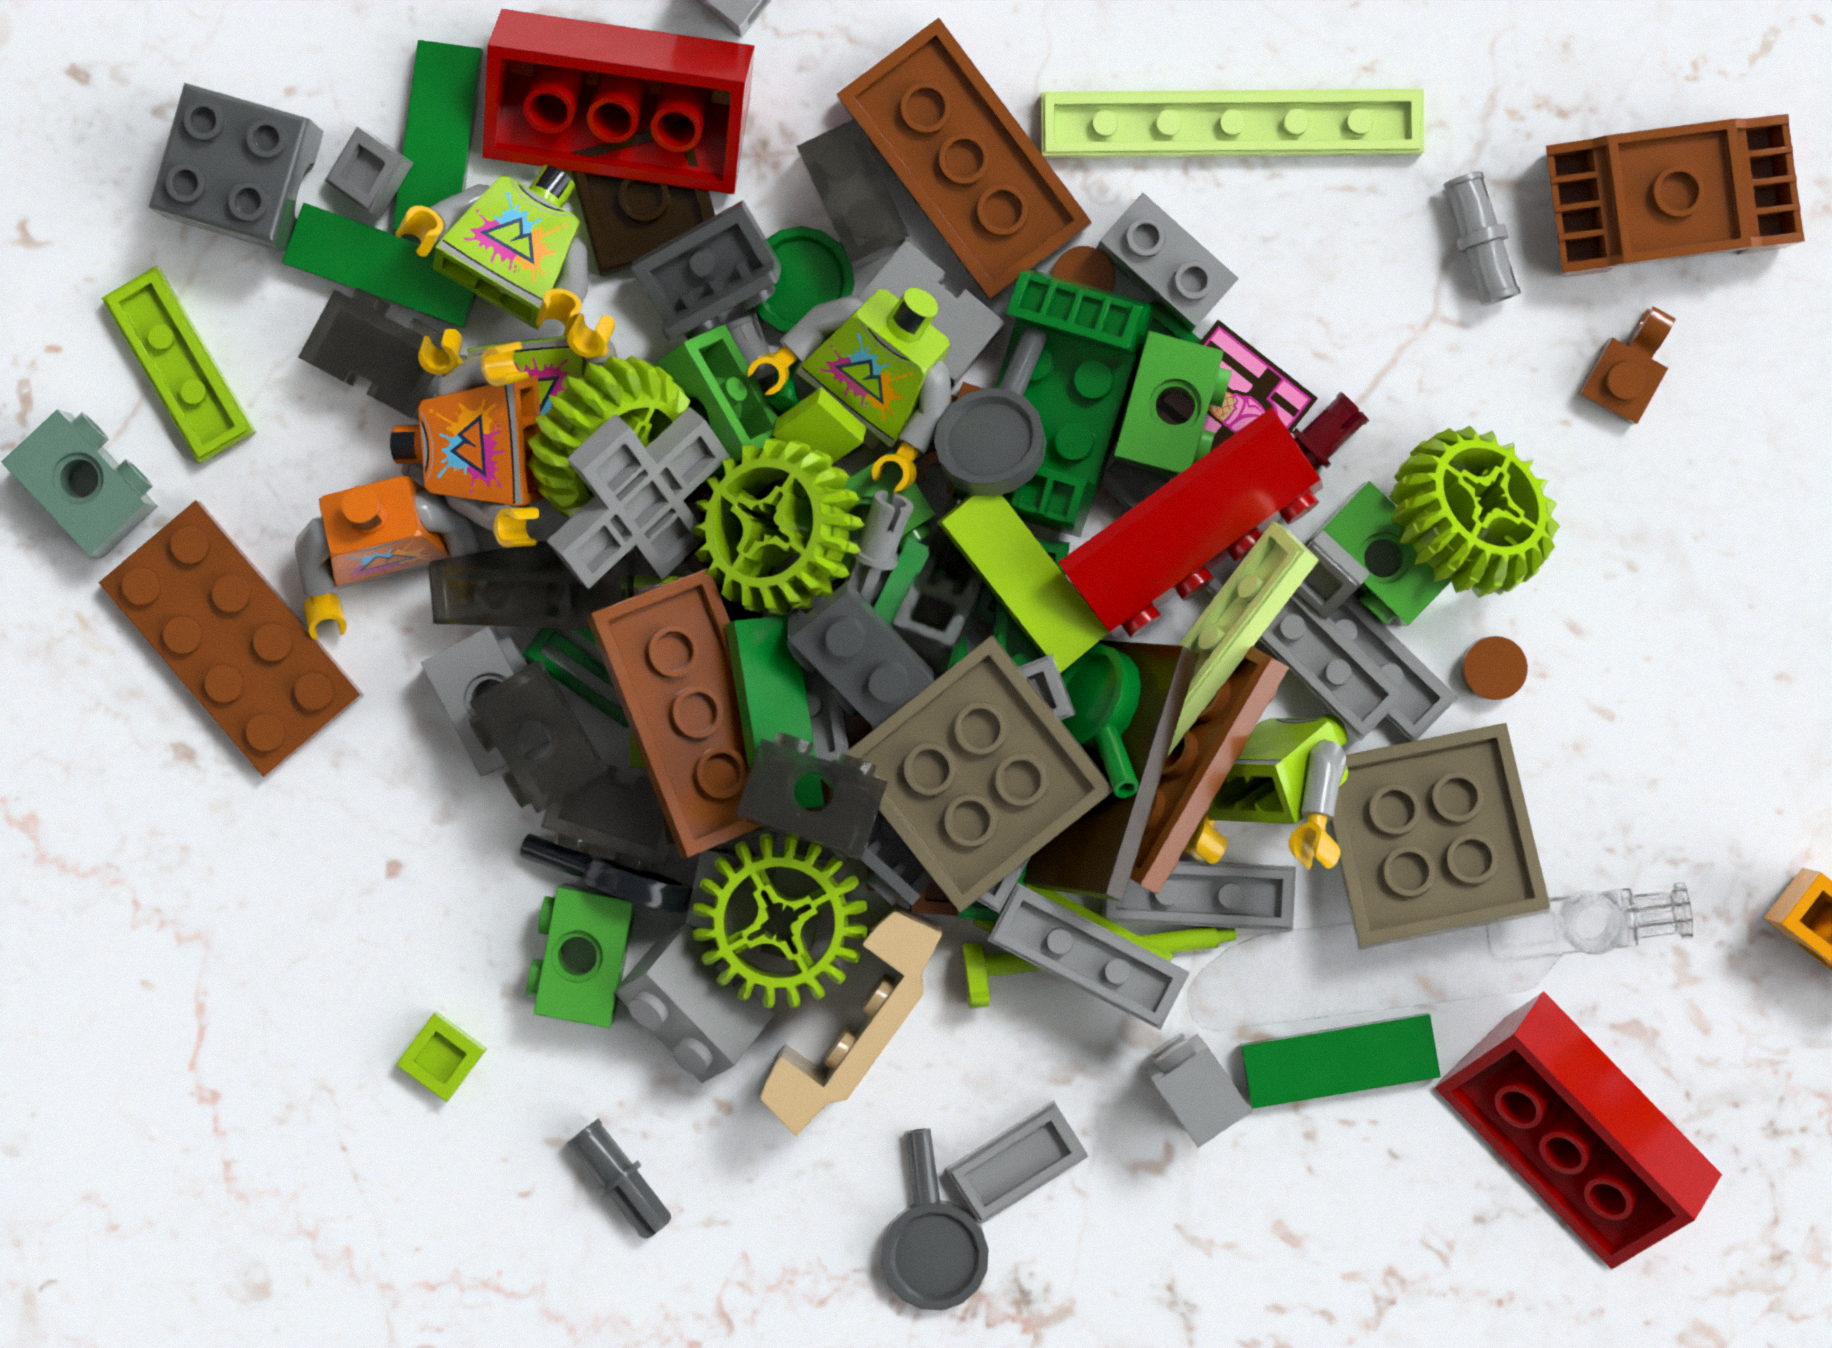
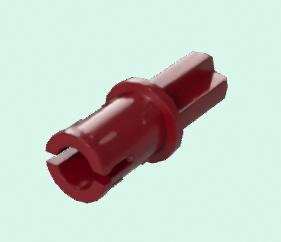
M1341 391L1336 395L1337 398L1302 432L1297 428L1291 432L1295 437L1294 440L1315 471L1321 465L1326 469L1330 467L1331 463L1328 459L1357 430L1369 422L1366 415L1360 412L1359 408Z

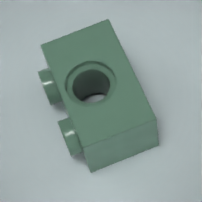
M57 409L5 457L1 463L88 556L103 558L158 507L146 494L153 485L128 459H125L119 465L102 447L109 441V438L89 416L81 412L75 418L71 413ZM90 462L97 470L98 484L90 495L81 498L74 492L71 479L73 472L78 466Z

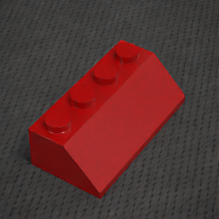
M501 9L487 45L482 158L542 167L550 165L562 170L735 194L750 102L755 45ZM689 118L690 124L687 125L688 127L680 128L674 126L675 123L673 122ZM647 129L651 130L654 139L651 142L598 156L572 154L576 151L606 143H621L632 136L638 135L634 133ZM694 148L699 167L688 166L685 151Z
M1271 407L1064 557L1058 564L1114 638H1117L1125 631L1130 638H1134L1162 617L1157 608L1173 596L1178 594L1184 601L1205 588L1214 579L1209 570L1229 556L1232 557L1235 563L1243 560L1262 536V532L1273 521L1277 522L1283 518L1289 525L1310 512L1319 503L1314 494L1323 489L1322 481L1278 414Z
M1544 991L1505 1017L1435 1087L1611 1270L1695 1221L1722 1176L1717 1168Z

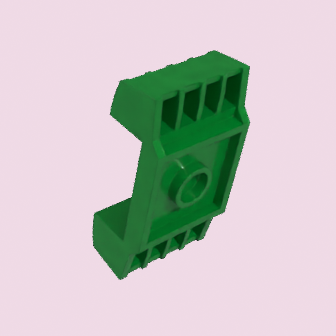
M1033 269L1020 272L1006 312L1007 315L1015 320V325L995 388H999L1023 329L1034 328L1041 331L1047 337L1024 393V397L1039 412L1047 441L1044 462L1031 480L1015 491L1002 494L1021 520L1079 538L1081 537L1094 496L1101 485L1136 374L1140 351L1153 304ZM953 486L960 501H963L970 495V493Z

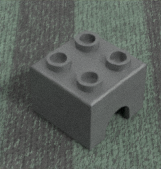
M184 82L149 208L170 220L286 252L297 221L295 206L299 187L309 164H315L324 131L309 118Z

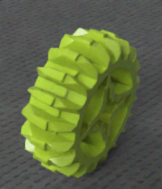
M610 355L603 366L588 362L582 378L576 379L567 376V389L559 397L548 395L552 403L548 414L535 417L541 432L532 436L527 441L534 454L527 462V465L533 471V476H535L533 483L539 488L540 494L563 516L571 518L594 497L567 460L577 448L614 414L631 427L646 448L689 408L690 400L685 396L684 390L673 382V377L659 366L654 367L652 364L647 363L645 360L637 359L633 355L626 360Z
M1470 425L1456 432L1448 428L1443 432L1436 433L1427 442L1423 440L1410 452V457L1400 465L1398 472L1394 475L1397 483L1388 496L1397 505L1390 520L1406 529L1400 543L1413 545L1418 552L1415 564L1427 562L1434 568V582L1449 577L1456 594L1471 588L1478 598L1493 592L1501 595L1504 592L1512 591L1520 583L1527 582L1540 570L1539 567L1544 564V561L1549 558L1550 552L1555 548L1552 539L1560 526L1550 517L1558 503L1545 497L1543 494L1549 480L1535 478L1530 470L1534 459L1521 461L1515 455L1514 442L1500 446L1493 430L1478 436Z
M773 438L766 439L763 449L760 450L755 444L742 445L741 462H736L733 458L722 460L726 476L724 478L712 476L706 479L710 489L714 491L711 499H701L694 502L699 510L706 513L705 522L690 528L696 536L706 538V543L694 555L700 561L711 564L705 576H713L715 584L723 586L721 594L729 601L737 603L742 601V605L747 610L761 613L763 610L766 611L768 609L769 613L785 615L790 612L791 606L800 610L812 608L813 594L826 598L833 593L829 580L831 575L838 578L850 575L847 567L841 562L844 554L852 555L861 551L855 542L849 541L850 531L857 530L865 524L861 521L860 517L848 513L861 498L857 496L856 492L844 489L850 478L845 470L832 467L833 459H831V456L819 450L812 451L809 444L797 440L789 441L787 444L785 441ZM788 477L782 487L776 485L766 498L762 500L755 498L769 484ZM766 514L774 516V522L771 519H769L766 516ZM784 533L789 539L781 537V534ZM793 553L800 556L785 571L771 577H766L773 566L780 567L787 556Z
M791 832L787 834L784 841V852H774V840L770 833H764L760 836L762 854L754 857L750 846L745 841L737 843L735 849L742 864L736 868L729 859L720 856L714 862V865L727 878L722 884L713 878L705 877L700 883L702 890L716 896L714 904L696 902L693 905L694 914L700 917H712V925L701 926L693 931L694 940L706 941L715 939L717 947L708 950L702 955L701 960L705 966L712 965L723 958L728 966L720 972L716 981L720 986H725L736 973L743 977L745 981L738 992V998L743 1001H747L751 996L755 984L766 987L762 998L765 1008H772L774 1006L776 989H786L789 1006L791 1008L799 1007L801 994L798 986L804 984L808 985L811 995L816 1000L825 996V989L818 977L824 972L833 982L842 984L846 979V975L834 961L839 956L848 962L857 963L861 955L854 947L844 944L846 936L857 939L865 938L868 930L867 926L862 924L848 923V915L860 914L867 910L866 900L855 899L846 902L844 893L853 890L859 885L858 877L850 875L837 882L832 875L840 869L844 861L837 855H834L825 867L817 863L815 860L821 853L823 843L816 839L810 844L806 856L795 853L798 845V835ZM771 867L793 868L811 876L822 887L802 896L789 897L778 890L773 880H770L765 869ZM747 878L754 891L753 895L758 905V915L754 921L744 926L743 929L729 935L727 927L728 904L735 888L741 881ZM763 890L768 893L773 904L783 903V910L787 905L792 907L794 911L806 904L811 905L800 911L798 917L790 925L791 932L793 933L791 939L797 949L793 947L788 936H778V929L774 935L769 933L767 929L755 936L750 935L761 929L763 923L771 915L768 907L770 902ZM832 904L835 916L834 935L824 953L817 960L813 961L802 934L803 924L811 916L817 914L819 910ZM764 943L773 944L783 951L788 961L791 960L796 971L771 972L761 969L747 961L740 952Z

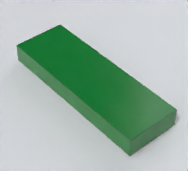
M418 40L403 147V156L414 164L397 192L393 230L395 232L411 207L425 206L429 208L437 202L466 189L484 54L481 48Z
M304 202L282 263L464 329L477 296L475 293L433 269L435 249H431L426 257H421L416 253L420 245L416 242L402 237L398 238L391 233Z
M789 614L738 620L725 624L757 817L815 809L824 806L802 666L795 660L787 646L789 641Z
M1427 1012L1240 1044L1249 1102L1252 1109L1441 1077L1431 1016Z

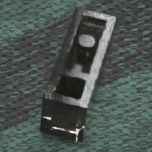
M956 493L951 496L943 516L961 502ZM939 524L928 546L930 554L921 572L916 573L892 623V628L933 670L934 681L952 668L986 585Z
M547 540L538 541L536 546L505 547L433 560L428 566L433 624L590 629L586 615L629 599L628 590L634 588V548L589 589L573 576L548 544Z

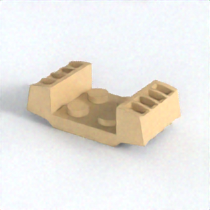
M894 904L880 915L867 930V936L863 938L862 946L896 969L899 974L893 980L884 973L862 1004L864 1005L862 1011L868 1017L857 1032L847 1025L826 1053L825 1057L827 1058L824 1064L830 1067L827 1073L787 1044L780 1050L771 1066L760 1099L795 1136L828 1103L844 1101L850 1097L923 996L922 972L942 936V929L939 923L917 913H911L909 909Z

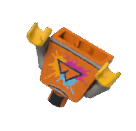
M519 341L489 347L484 352L469 357L439 380L436 397L420 401L418 407L420 425H396L393 427L390 436V450L395 463H423L424 486L427 492L445 495L450 508L493 532L496 540L503 547L536 546L537 540L531 539L527 534L526 521L527 519L539 518V509L536 507L518 508L516 506L527 505L545 498L540 494L539 488L533 483L535 476H533V471L527 465L531 456L534 455L527 441L532 436L541 432L535 420V417L541 415L538 375L529 376L528 371L520 373L516 369L513 354L515 350L522 349L521 342Z
M398 476L322 496L318 499L321 516L312 519L296 538L295 554L304 594L310 596L304 603V614L308 632L314 640H318L316 625L325 619L337 621L340 636L346 632L347 625L342 603L337 595L331 593L335 587L338 590L451 560H460L459 593L465 601H474V581L487 583L492 594L496 595L497 593L496 561L490 555L477 552L481 546L469 519L450 508L445 495L427 492L425 487L409 476Z

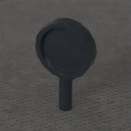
M528 834L525 837L520 849L522 858L582 878L581 881L600 891L656 909L681 914L685 913L693 890L691 886L668 876L621 861L590 855L533 834Z

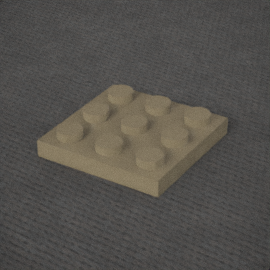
M994 636L986 639L839 758L959 912L965 910L1113 792L1108 779Z
M1507 723L1346 755L1348 777L1339 786L1334 819L1330 821L1333 839L1340 848L1338 861L1359 950L1547 913L1550 910L1549 898Z

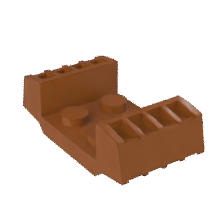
M1788 114L1746 119L1734 118L1620 133L1546 146L1563 277L1603 273L1617 266L1738 251V255L1786 248L1805 241Z

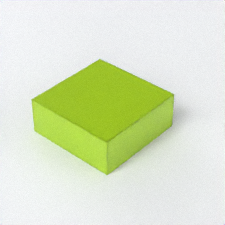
M820 387L776 419L772 435L779 440L785 441L787 444L789 441L793 442L794 440L809 444L812 451L819 450L827 453L833 459V463H835L863 443L867 427L825 389Z
M436 1011L396 1065L441 1099L448 1102L487 1048Z

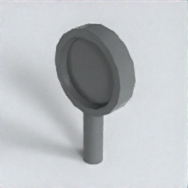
M1034 328L1023 329L999 388H984L966 393L949 405L937 422L934 444L943 473L955 487L972 495L995 497L1020 488L1034 477L1044 462L1047 441L1039 412L1024 397L1047 340V337L1041 331Z
M914 1129L906 1131V1140L915 1204L906 1207L891 1221L883 1238L881 1265L889 1286L903 1301L920 1309L945 1310L964 1303L979 1289L988 1269L989 1248L982 1226L968 1210L950 1201L940 1200L931 1129Z

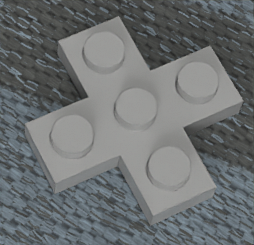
M690 407L646 448L631 427L614 414L567 458L594 497L568 519L547 542L573 576L588 589L632 548L635 549L647 567L663 580L706 539L696 536L690 529L699 524V522L683 500L723 464L722 460H727L730 455L705 419Z

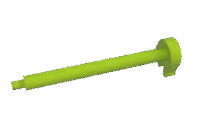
M1210 926L1139 935L1172 954L1218 948V943L1236 941L1235 928L1217 930L1216 927ZM981 941L961 945L967 1001L970 1009L989 1006L988 977L1043 970L1011 952L984 955Z

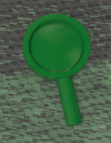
M799 226L782 229L767 238L782 264L779 281L773 285L776 290L775 293L754 308L761 319L777 331L786 334L818 304L853 295L855 281L851 260L841 244L822 230Z
M1098 643L1061 673L1076 712L1075 715L1061 721L1088 755L1100 754L1114 794L1119 798H1128L1138 791L1139 784L1121 735L1130 725L1138 707L1141 690L1139 670L1129 656Z

